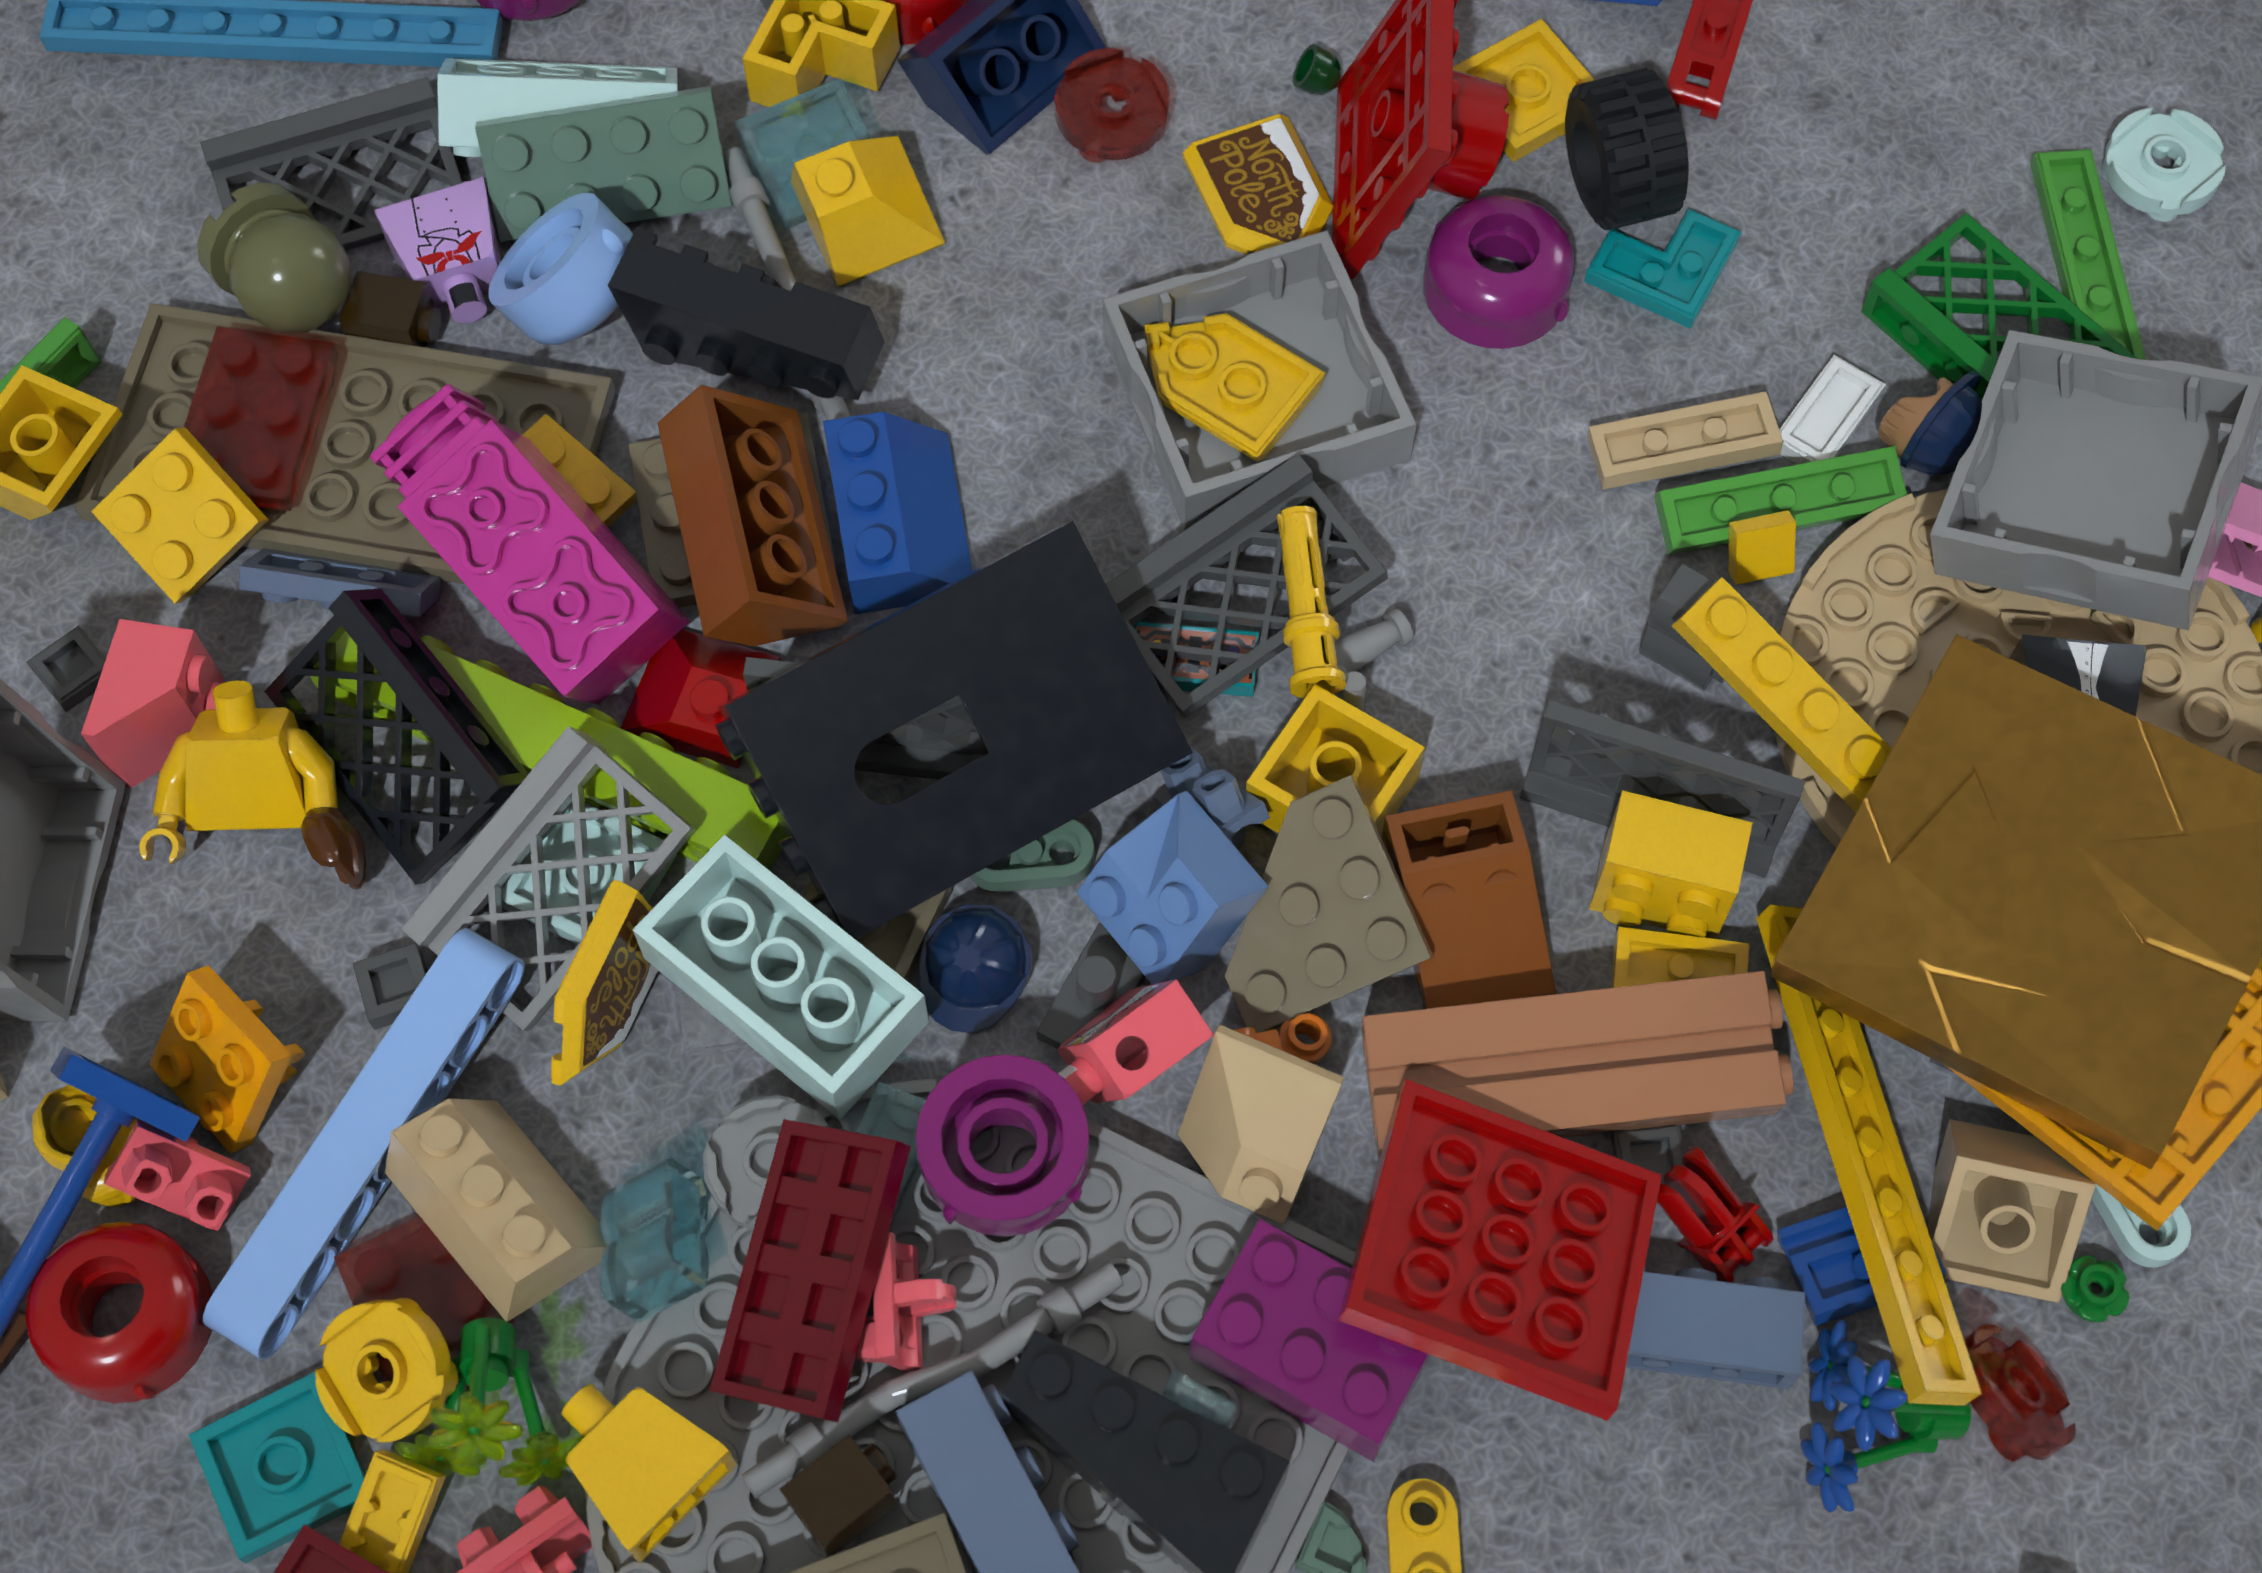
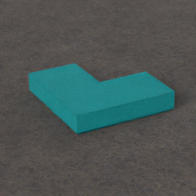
M1691 209L1687 210L1665 251H1661L1616 230H1610L1587 269L1584 282L1691 329L1734 252L1742 232Z

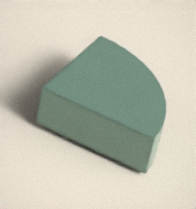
M1324 1501L1311 1527L1295 1569L1303 1573H1366L1367 1567L1364 1551L1357 1533L1347 1517L1339 1509Z

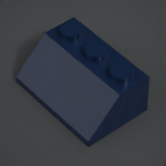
M970 0L898 58L897 61L925 105L982 152L990 154L1110 52L1078 0Z

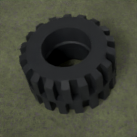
M1642 68L1575 85L1569 94L1565 115L1567 155L1578 194L1595 223L1606 231L1679 212L1683 207L1687 194L1689 177L1688 150L1678 109L1662 79L1652 69Z

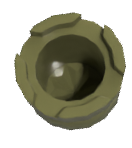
M257 182L231 193L237 201L228 206L217 220L209 214L204 221L197 241L198 261L219 288L236 296L247 316L275 332L290 333L309 332L337 316L351 291L350 258L335 232L315 221L307 205L300 198L291 194L284 186L278 183Z

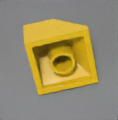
M898 136L848 141L794 162L790 182L837 288L945 244Z

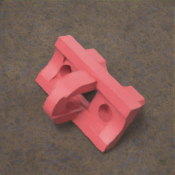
M888 1232L872 1293L874 1316L866 1317L855 1359L860 1362L886 1363L902 1372L915 1371L923 1368L921 1317L941 1314L955 1309L957 1303L956 1287L943 1283L942 1279H919L918 1247L896 1242L895 1234Z

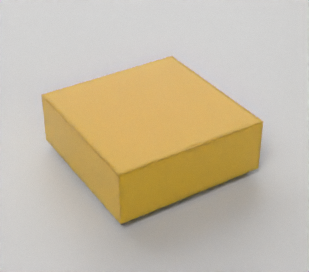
M1788 510L1729 522L1728 571L1736 585L1795 573L1796 521Z

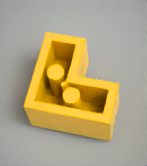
M774 0L742 58L750 101L803 118L825 75L878 92L900 50L895 5L881 0Z

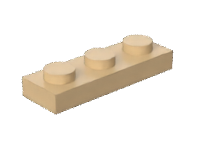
M1767 391L1589 426L1587 437L1602 490L1780 455L1783 445V439Z

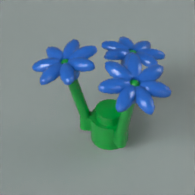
M1846 1320L1838 1321L1832 1332L1829 1329H1822L1819 1332L1818 1347L1821 1356L1811 1358L1807 1364L1808 1369L1816 1375L1810 1390L1811 1401L1819 1403L1823 1400L1824 1407L1829 1411H1834L1837 1400L1847 1404L1836 1415L1833 1426L1835 1430L1841 1432L1855 1427L1857 1445L1862 1450L1854 1454L1847 1449L1844 1450V1441L1839 1436L1834 1437L1829 1442L1826 1431L1820 1422L1813 1424L1811 1439L1806 1438L1801 1441L1800 1447L1805 1458L1814 1465L1806 1473V1482L1811 1486H1820L1821 1500L1825 1510L1828 1512L1835 1511L1837 1504L1844 1511H1854V1503L1846 1485L1857 1483L1858 1469L1912 1453H1934L1939 1440H1958L1963 1437L1969 1429L1971 1421L1970 1402L1964 1406L1908 1403V1395L1904 1390L1900 1374L1890 1371L1891 1365L1889 1360H1880L1871 1367L1865 1365L1858 1356H1854L1857 1350V1343L1854 1341L1846 1342L1848 1329ZM1892 1412H1895L1898 1425L1903 1431L1909 1433V1438L1871 1448L1876 1429L1888 1438L1898 1437L1899 1429L1891 1415Z

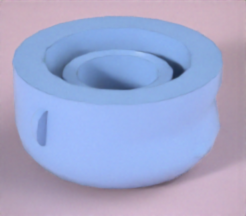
M585 192L569 197L537 219L513 244L492 277L488 298L491 304L525 336L538 343L560 345L578 339L598 327L618 307L607 285L633 234L595 194Z

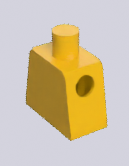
M589 1384L580 1389L567 1402L561 1413L584 1437L568 1453L565 1461L621 1544L639 1564L737 1466L731 1453L721 1442L640 1387L633 1389L622 1401L614 1406L593 1384Z

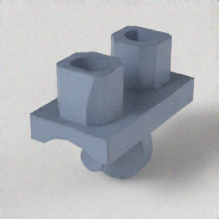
M1193 749L1192 754L1161 770L1160 772L1167 787L1152 796L1157 809L1165 805L1178 793L1188 791L1237 849L1244 843L1247 825L1261 824L1270 818L1263 801L1238 786L1235 776L1226 770H1213L1207 766L1201 754Z

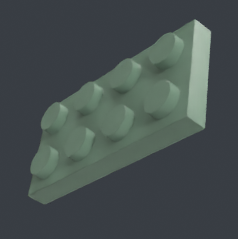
M711 86L476 122L475 125L500 242L518 240L537 219L552 207L569 197L585 192L595 194L622 223L732 206Z

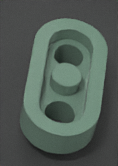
M1071 820L1006 856L1010 860L1006 867L993 869L988 866L973 874L970 878L976 885L991 892L1071 886L1083 880L1092 869L1094 863L1093 839L1083 824L1076 820ZM1059 849L1069 850L1074 855L1073 859L1065 864H1058L1050 857L1053 852Z

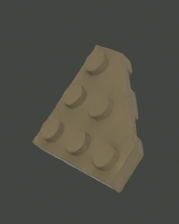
M1350 775L1290 802L1262 879L1269 887L1248 913L1225 973V979L1246 1027L1255 1028L1256 1033L1264 1032L1284 1023L1285 1020L1287 1021L1300 1014L1310 1012L1434 957L1355 777Z

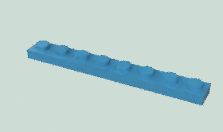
M48 0L39 37L46 51L441 67L445 58L498 60L504 23L500 11L489 8L292 0Z

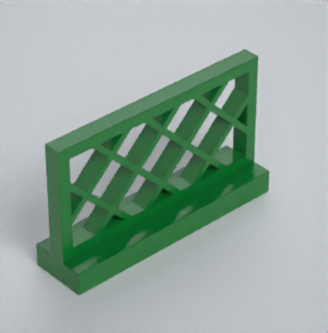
M1967 213L1895 271L1887 268L1872 280L1861 310L1866 317L1938 380L1944 377L1954 385L1970 371L1975 370L1981 375V380L1975 392L1981 401L1997 363V351L2002 350L2007 336H1996L1995 315L2027 317V333L2039 335L2038 317L2059 318L2070 328V339L2062 340L2094 345L2118 355L2138 359ZM1964 237L1981 252L1982 263L1951 262L1950 247ZM1938 256H1940V261H1934ZM1915 275L1940 277L1941 297L1921 296L1906 282ZM1951 277L1983 279V299L1953 298ZM1994 280H2014L2025 289L2026 301L1995 300ZM1953 313L1984 314L1985 335L1965 334L1953 323Z

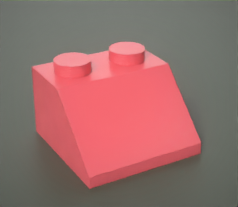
M119 619L81 735L101 762L126 783L125 787L132 788L160 771L176 738L184 732L191 731L200 712L207 709H215L213 689L225 683L226 680L194 630Z

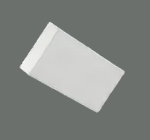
M1833 355L1779 429L1783 439L1780 454L1796 464L1837 457L1882 395L1886 384L1838 356Z

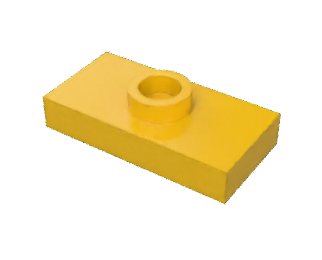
M385 1449L375 1451L339 1544L388 1573H409L446 1475Z

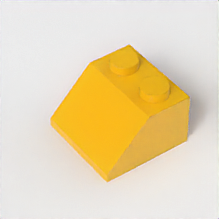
M21 365L0 394V507L30 521L52 513L123 415L119 408Z

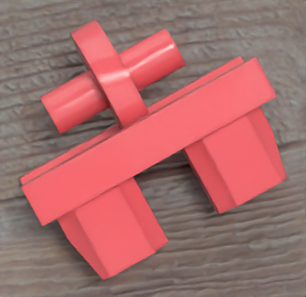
M137 1119L121 1152L106 1172L104 1184L218 1232L251 1176L249 1166L197 1145L198 1141L195 1138L189 1137L187 1142Z
M539 1485L520 1498L517 1506L514 1508L523 1524L521 1528L500 1541L490 1526L478 1528L457 1543V1550L463 1568L456 1573H572L577 1569L573 1561L592 1548L589 1528L566 1497L559 1500L545 1486Z

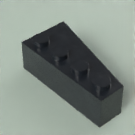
M636 228L607 286L640 344L643 353L648 358L663 365H672L675 362L699 367L716 376H725L728 373L752 378L769 387L785 385L805 389L821 398L830 399L838 396L859 400L885 343L870 306L799 282H795L791 291L783 289L777 281L766 275L764 270L742 264L739 272L736 273L707 262L709 258L708 252L685 244L681 253L656 246L658 242L657 234Z
M1036 1330L1002 1391L1003 1402L1010 1416L1072 1472L1075 1471L1101 1495V1498L1121 1516L1127 1517L1155 1542V1546L1176 1565L1179 1564L1188 1573H1240L1286 1480L1290 1464L1289 1460Z

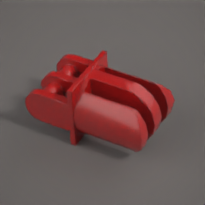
M1696 1146L1689 1149L1682 1156L1681 1162L1683 1166L1674 1165L1664 1175L1665 1185L1660 1183L1657 1204L1683 1235L1678 1245L1681 1248L1689 1249L1705 1270L1717 1275V1281L1733 1283L1734 1276L1732 1273L1739 1265L1748 1267L1754 1261L1752 1252L1759 1245L1768 1247L1774 1240V1237L1755 1212L1759 1208L1757 1203L1743 1202L1706 1154ZM1742 1227L1744 1231L1738 1236L1736 1231ZM1722 1246L1725 1251L1718 1256L1716 1251Z

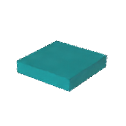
M315 1372L189 1434L238 1559L245 1564L294 1540L304 1524L315 1529L351 1511L366 1476L349 1433L343 1431L334 1423L320 1401L316 1388Z

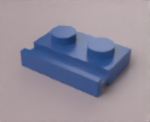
M1847 1207L1777 1230V1240L1786 1255L1790 1271L1799 1291L1805 1292V1305L1815 1327L1878 1306ZM1933 1245L1944 1281L1946 1282V1270Z

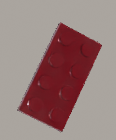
M783 1119L709 1391L824 1420L839 1422L911 1146L898 1140Z

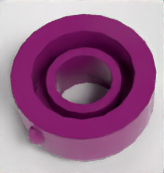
M1489 195L1474 198L1457 206L1442 221L1436 224L1427 249L1423 274V293L1428 309L1436 321L1451 335L1469 344L1485 348L1507 349L1526 345L1541 338L1558 321H1563L1569 312L1568 298L1575 271L1574 253L1568 233L1558 219L1545 208L1529 200L1514 196ZM1490 257H1501L1515 262L1522 270L1513 273H1499L1482 267L1478 262Z
M1006 1054L981 1057L960 1065L943 1077L928 1095L919 1114L917 1125V1156L928 1192L943 1211V1216L949 1225L956 1221L958 1224L981 1234L1002 1237L1023 1235L1047 1226L1062 1215L1072 1202H1076L1081 1197V1188L1087 1176L1090 1157L1087 1117L1078 1095L1062 1076L1049 1067L1050 1064L1040 1063L1027 1057ZM1013 1125L1027 1130L1033 1135L1037 1147L1032 1159L1023 1168L1012 1173L996 1174L985 1170L974 1160L971 1154L974 1141L983 1132L996 1126Z

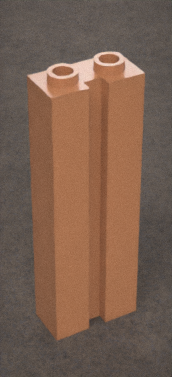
M1765 971L1362 1016L1361 1033L1377 1158H1381L1397 1094L1406 1079L1562 1138L1776 1114L1786 1104L1785 1095L1793 1094L1794 1088L1790 1059L1787 1054L1778 1055V1050H1774L1771 1029L1782 1028L1783 1024L1782 1006L1778 990L1776 988L1767 989Z

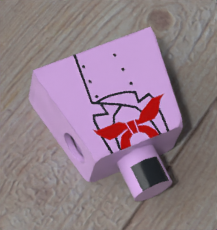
M483 177L375 209L389 249L404 275L409 280L426 282L436 308L448 305L453 320L462 324L475 322L486 314L487 307L482 294L489 291L492 277L502 259L492 203Z

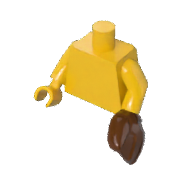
M236 680L216 686L212 693L215 709H207L200 712L191 731L184 732L176 738L160 769L152 812L155 817L159 818L157 828L146 832L141 838L139 850L142 858L145 861L152 860L155 840L161 835L169 838L172 843L169 864L178 862L184 856L186 841L183 835L177 831L178 821L185 820L187 831L301 828L304 842L312 858L321 866L335 867L342 883L349 884L350 888L355 890L361 889L364 885L366 872L365 846L359 831L352 827L347 821V816L338 809L333 759L306 730L299 729L294 713L287 708H256L253 688L249 682Z

